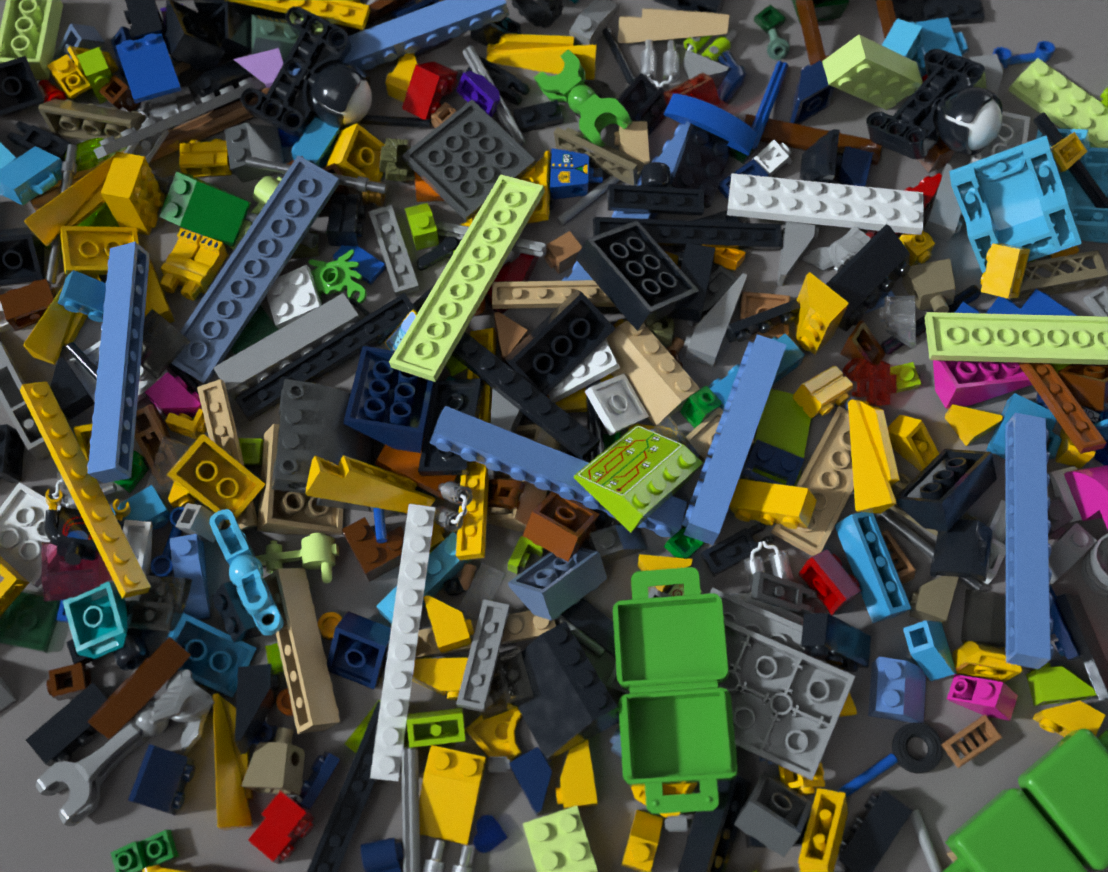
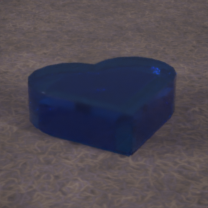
M484 815L478 819L476 823L478 833L473 840L474 847L478 852L482 854L489 853L508 839L493 816Z

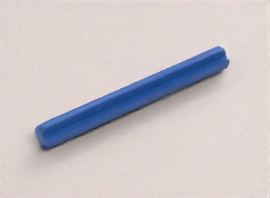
M778 61L751 127L758 133L752 149L758 147L788 69L787 62Z

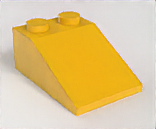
M205 434L197 438L166 474L214 513L229 509L236 519L265 486V483Z
M431 745L419 798L420 835L468 845L487 763L486 757Z

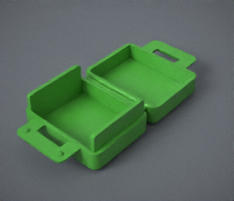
M694 567L638 571L631 577L632 600H621L613 606L617 680L622 688L630 691V694L623 695L619 700L623 778L630 786H645L646 807L650 813L711 811L716 809L719 803L717 781H730L738 774L731 694L725 688H718V683L725 682L729 677L722 599L715 593L701 594L699 572ZM676 584H683L684 596L649 598L648 587ZM700 783V793L663 795L662 785Z
M1088 729L1071 731L1019 776L1018 784L1022 791L1017 788L1002 790L954 831L945 843L958 859L943 872H1087L1084 867L1089 870L1106 869L1108 867V730L1104 731L1098 738Z

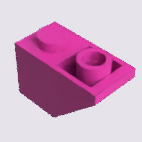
M168 372L145 391L150 401L166 416L169 413L176 415L183 413L190 417H195L199 408L202 409L199 395L196 392L190 394L186 390L187 384L179 376L174 378Z
M957 674L954 675L947 696V700L974 712L982 715L986 714L987 717L1009 721L1018 695L1004 682Z

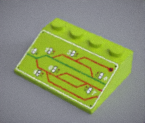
M636 425L577 472L573 478L631 533L693 477L703 462L685 445Z

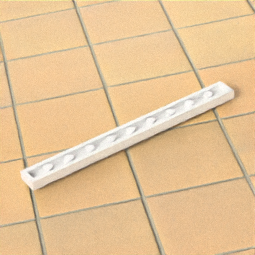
M409 504L370 774L372 779L399 780L401 751L404 743L436 507Z

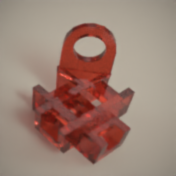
M854 358L842 369L843 377L846 376L849 380L857 382V391L852 392V396L867 397V402L872 407L890 405V394L896 393V374L890 373L889 363L880 361V364L874 365L865 359ZM854 364H857L856 367H855L851 372L848 373V370H849ZM866 382H869V390H866Z

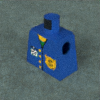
M552 148L550 197L554 200L586 196L588 194V183H602L603 169L589 168V156L587 154Z

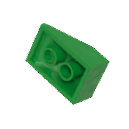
M176 171L159 217L234 247L251 202L192 175Z

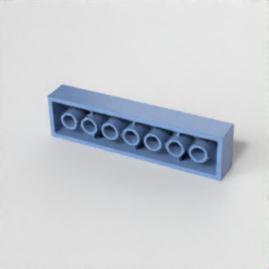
M758 334L754 343L748 342L724 407L725 410L717 426V433L714 435L707 454L712 456V458L706 457L699 476L700 479H703V482L698 480L690 502L695 504L694 506L689 504L682 522V526L686 527L684 535L714 545L722 528L786 344Z

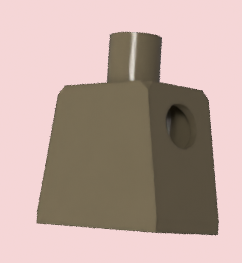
M950 258L910 266L908 273L903 277L902 284L919 310L933 308L934 312L947 313L949 311L948 305L954 302L955 282Z
M277 728L274 742H260L257 744L242 787L261 794H278L280 791L287 795L301 794L305 752L303 749L291 744L293 730Z

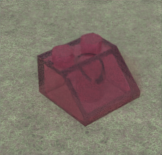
M42 542L41 578L44 601H58L76 597L99 587V556L93 561L82 559L78 565H70L65 561L64 556L57 554V546L50 542Z

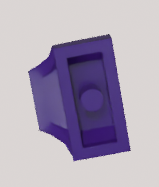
M472 71L463 72L456 92L467 102L472 99L492 118L500 102L499 90L484 76Z

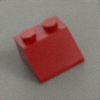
M828 549L809 558L798 573L810 589L818 592L817 598L831 615L856 598L861 592L856 578L851 574H847L842 568L841 560L835 554H831Z

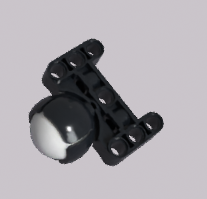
M295 6L290 8L286 13V21L292 32L298 35V38L268 93L265 94L255 88H247L241 94L243 106L253 116L294 137L303 135L305 128L314 117L313 113H316L327 125L340 128V130L359 122L366 116L372 103L370 77L358 66L343 63L351 50V42L346 31L301 7ZM303 18L300 24H293L295 19ZM318 28H323V29H324V31L322 32V34H320V35H315V34H314V31H315L316 29H318ZM338 39L345 40L344 43L340 46L334 45L335 41ZM294 69H302L299 75H291ZM259 98L256 105H249L251 99ZM279 109V113L276 116H269L271 110ZM292 120H300L298 126L290 127Z
M932 49L924 55L928 78L893 116L878 111L871 113L866 119L869 138L872 142L911 159L924 158L938 142L937 136H940L941 140L952 151L964 155H975L983 151L997 137L1002 125L1003 105L995 93L986 89L985 67L982 64L942 49Z

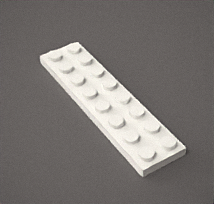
M732 173L727 215L848 228L857 227L859 229L880 231L887 224L896 233L921 235L923 230V192Z

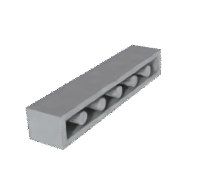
M344 293L213 368L219 379L225 381L227 392L235 400L239 395L360 321L359 315Z

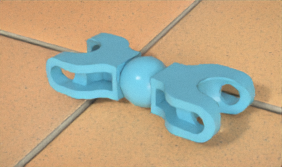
M229 509L220 510L210 517L209 523L230 566V580L237 586L241 601L248 613L252 615L260 632L265 636L273 635L282 629L284 622L263 578L262 563L255 557L254 551L233 513ZM227 519L230 521L231 525L228 529L221 530L218 528L222 520ZM267 614L275 616L274 622L271 625L263 624L262 618Z

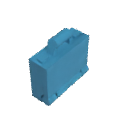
M948 17L910 22L922 26L924 40L912 59L917 62L921 79L922 76L926 75L924 55L929 50L942 49L961 57L969 50L964 34L960 32L953 33Z
M33 147L0 169V195L23 206L39 194H43L58 184V181L63 178L61 159L38 147Z
M1014 393L1006 402L1001 414L1003 416L1002 421L994 430L986 449L987 452L1005 459V425L1015 413L1046 418V429L1049 430L1048 439L1051 440L1046 451L1049 452V459H1054L1062 442V439L1052 432L1057 422L1056 418L1049 409Z

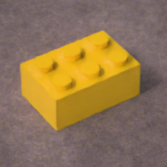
M116 151L101 195L120 227H137L138 234L150 236L152 227H155L157 224L159 207H162L164 204V194L145 156Z

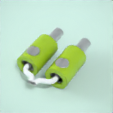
M730 30L725 37L718 36L701 56L718 62L719 56L722 55L723 57V53L731 48L730 42L737 33L734 30ZM713 35L688 37L684 41V47L686 50L697 53Z

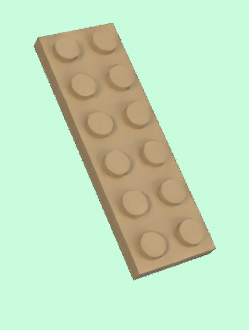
M838 406L795 486L808 488L817 500L808 528L797 527V529H790L782 524L775 523L771 531L775 536L811 556L822 552L854 489L849 413L840 406Z

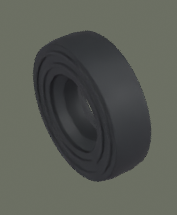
M910 723L896 732L892 741V753L897 758L898 764L906 771L916 774L926 773L933 770L942 759V740L938 733L930 726L923 723ZM917 737L925 741L928 751L924 758L917 759L909 754L907 744L911 738Z

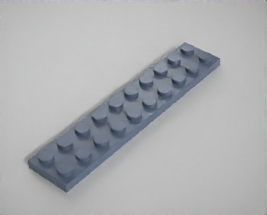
M299 155L296 157L164 355L163 359L200 382L208 384L215 373L213 367L222 363L340 184L339 178Z

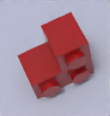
M435 61L415 65L402 109L424 120L431 119L432 114L441 107V97L451 94L455 90L458 72Z
M280 791L262 812L265 819L249 837L248 841L272 862L277 864L281 860L285 862L294 852L295 848L293 845L300 837L302 839L305 838L314 827L312 822L315 817L290 796Z

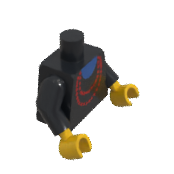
M48 489L45 494V500L47 505H49V510H46L44 531L50 543L57 546V554L64 556L65 561L70 565H78L82 559L96 560L100 554L79 510L61 507L60 510H57V506L62 503V491L59 490V497L53 500L49 498ZM116 499L112 506L115 517L122 529L124 524L122 519L129 515L131 509L127 501L126 507L123 510H118L120 501Z

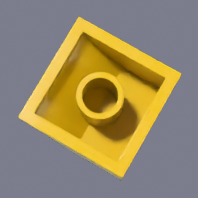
M354 124L340 131L326 167L335 163L343 176L353 178L361 176L369 178V181L379 183L383 172H379L382 146H385V144L359 124Z

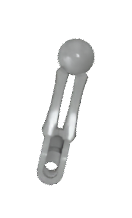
M155 701L147 702L133 716V720H129L112 739L90 756L77 763L67 761L55 763L36 781V788L41 794L46 796H54L65 788L70 789L68 801L59 810V817L65 826H75L89 816L98 806L100 786L113 769L133 750L148 741L149 737L158 736L166 730L169 719L156 724H151L150 722Z

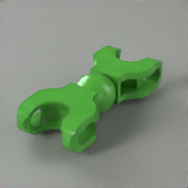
M567 50L560 55L565 63L561 73L555 76H548L541 71L534 79L550 101H565L573 112L581 115L579 128L584 134L585 140L602 148L605 146V143L600 135L605 126L617 124L626 129L632 124V120L618 100L614 98H599L591 87L584 85L586 79L585 71L579 59L570 50Z

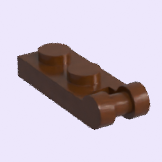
M489 480L487 507L518 510L520 505L518 499L520 493L524 492L526 485L517 480Z

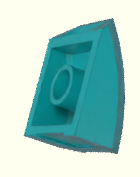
M114 581L105 582L95 589L63 601L78 655L96 659L124 646L127 632L125 598L122 599Z

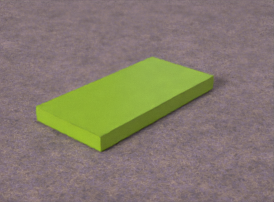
M771 389L757 426L754 440L756 442L758 439L804 459L811 418L803 411V407H800L793 399L794 394ZM753 468L752 470L757 474L765 476L781 484L785 485L787 482L756 468ZM800 469V472H799V474H798V477H797V479H796V482H795L794 486H796V484H797V482H798V480H799V478H800L801 469Z

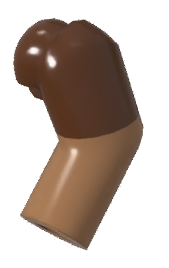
M675 337L672 340V346H668L666 349L683 368V363L679 361L678 353L683 348L684 341L679 337Z

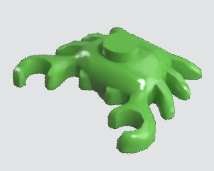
M353 250L348 251L339 257L338 260L326 263L325 261L313 259L308 261L309 264L317 267L311 273L320 301L322 293L331 295V293L343 292L346 288H348L347 297L349 299H352L356 292H360L357 301L359 303L365 301L367 296L366 289L353 281V277L359 280L362 279L361 274L351 270L359 267L358 262L350 261L354 255Z

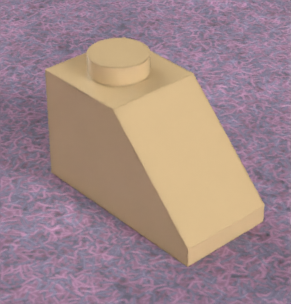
M647 121L632 122L626 129L619 126L618 131H614V146H618L620 152L645 164L650 163Z

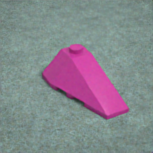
M933 360L935 392L946 409H949L952 404L962 407L970 406L1032 385L1017 362Z

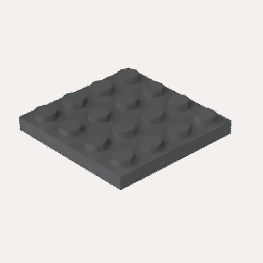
M472 99L402 155L403 160L466 222L479 212L500 175L519 179L536 165V160Z

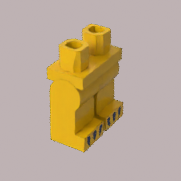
M181 228L177 234L178 241L160 268L163 273L160 286L169 293H174L178 285L183 286L181 290L182 296L194 301L200 293L206 294L209 289L208 286L215 278L228 254L223 242L206 236L201 237L200 234Z

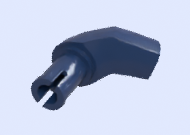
M730 51L723 53L725 59L722 55L718 58L722 65L729 68L726 77L714 94L717 99L726 104L741 87L746 77L745 67L737 64Z

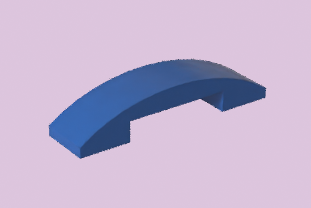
M673 93L663 114L683 125L687 121L729 141L727 146L746 155L750 154L758 136V133L749 125L729 112L705 101Z

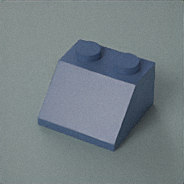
M878 657L872 662L868 716L924 724L926 674L923 670L906 660Z

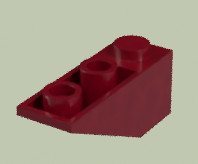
M520 253L519 257L514 261H509L501 267L493 282L528 281L539 257ZM491 285L485 295V301L493 309ZM493 309V310H494L495 312H500L501 314H503V313H504L505 311H507L508 309Z

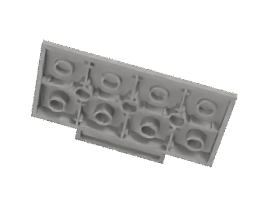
M712 587L710 593L719 595L723 603L729 667L728 679L723 683H718V688H725L731 694L736 746L812 781L855 676L804 654L806 649L801 647L803 626ZM651 588L649 598L671 597L654 588ZM615 665L607 686L625 695L630 694L629 690L620 686L617 680Z

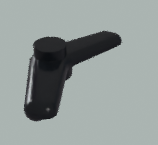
M446 237L442 243L417 260V268L424 270L445 258H451L453 251L456 250L461 241L456 240L454 237Z

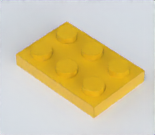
M61 226L60 228L65 275H69L73 270L85 275H107L110 248L132 242L139 244L137 227Z

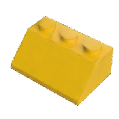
M809 272L805 277L797 298L800 310L794 323L796 340L804 350L816 355L834 336L849 303Z

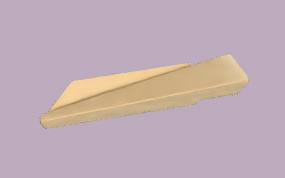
M643 8L642 17H619L618 43L644 42L648 39L655 41L727 34L730 15Z

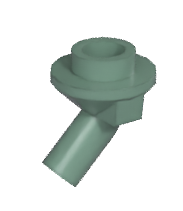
M777 29L769 30L771 42L767 46V53L771 59L781 60L788 55L789 44L785 39L779 38Z

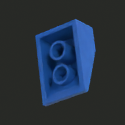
M161 33L148 34L144 38L134 41L126 40L116 45L135 104L182 91Z

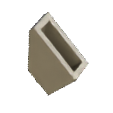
M941 576L923 584L916 592L912 591L908 600L911 607L909 616L922 621H939L942 624L947 621L959 577Z

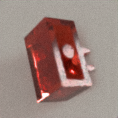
M704 72L663 93L667 106L673 93L693 97L715 106L720 104L714 80Z

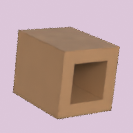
M569 231L547 244V251L544 256L546 263L550 268L554 267L558 274L574 266L577 261L575 258L582 246Z

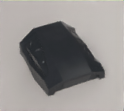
M833 129L802 154L799 176L801 180L823 183L832 182L835 176L840 130Z
M959 519L949 531H938L931 563V577L941 575L986 581L993 539L992 529L978 520Z

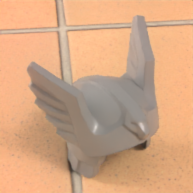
M853 227L846 235L833 242L831 246L818 247L810 251L808 255L802 258V261L822 271L834 266V270L838 272L871 239L859 228Z
M190 670L176 671L166 684V693L161 695V698L155 702L150 722L151 724H156L166 719L184 722L181 753L188 754L202 736L206 717L214 704L213 698L207 693L206 687L200 688L196 686Z

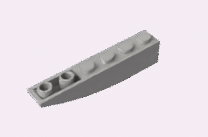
M0 339V400L28 451L40 461L51 453L20 393L22 384L26 383Z

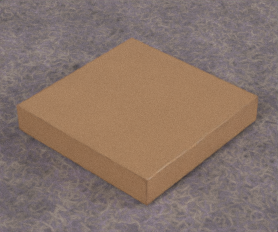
M742 291L739 320L790 302V296ZM789 324L776 325L772 330L763 334L760 332L755 333L748 339L755 340L757 334L769 339L779 338L785 333L789 337Z

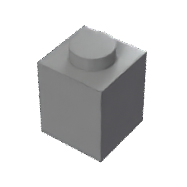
M187 503L175 527L188 535L197 534L205 542L214 543L216 539L209 523L210 517L215 513L202 505ZM224 520L219 523V529H221Z

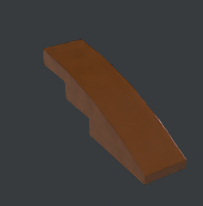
M168 637L154 654L147 658L130 678H127L87 722L110 740L160 690L191 655L171 637Z

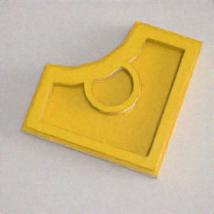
M505 693L471 723L465 731L488 758L507 757L512 762L522 754L516 743L515 731L518 722L523 716L515 702Z

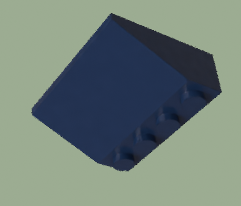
M363 346L344 424L394 449L421 453L434 381L391 368L389 361L395 351Z

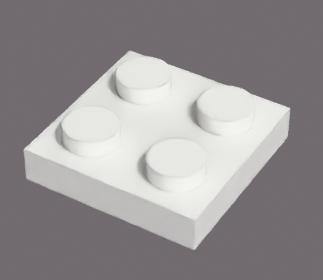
M307 265L278 277L266 294L275 326L279 329L322 305L311 270Z
M625 374L591 386L585 391L609 435L642 422L649 417Z

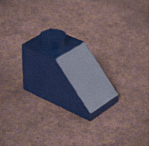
M845 146L843 154H838L836 158L835 168L838 169L836 176L838 182L843 185L865 187L873 153Z
M536 747L513 760L509 765L535 815L538 816L542 812L552 775L550 767L554 764L552 760L547 761L539 747Z

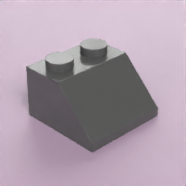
M243 123L224 130L230 169L242 183L275 173L274 171L246 166L245 160L247 156L285 164L278 128Z
M764 771L742 807L734 825L739 827L745 834L751 835L765 844L770 850L785 857L800 836L813 802Z

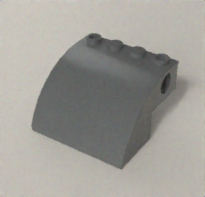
M284 379L279 415L281 416L277 455L273 468L271 489L306 493L309 472L314 456L323 458L338 465L343 455L373 465L374 439L344 424L350 393L325 385ZM317 498L318 506L369 511L368 506Z

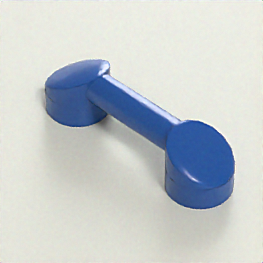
M1041 41L1037 44L1033 53L1012 55L1009 49L998 47L994 49L993 54H997L999 62L1003 64V68H1007L1008 65L1034 62L1037 58L1047 62L1053 56L1055 46L1049 41Z
M177 507L170 513L171 533L162 555L155 557L151 562V571L157 577H167L173 571L170 538L181 536L182 530L175 526L185 507Z

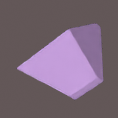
M279 48L234 59L266 85V88L271 87L283 65Z

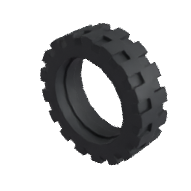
M511 0V4L514 8H517L518 13L537 27H550L563 11L562 0H539L543 7L534 0Z

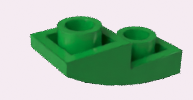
M164 830L142 841H134L110 852L116 872H142L145 868L161 865L179 857L171 830Z

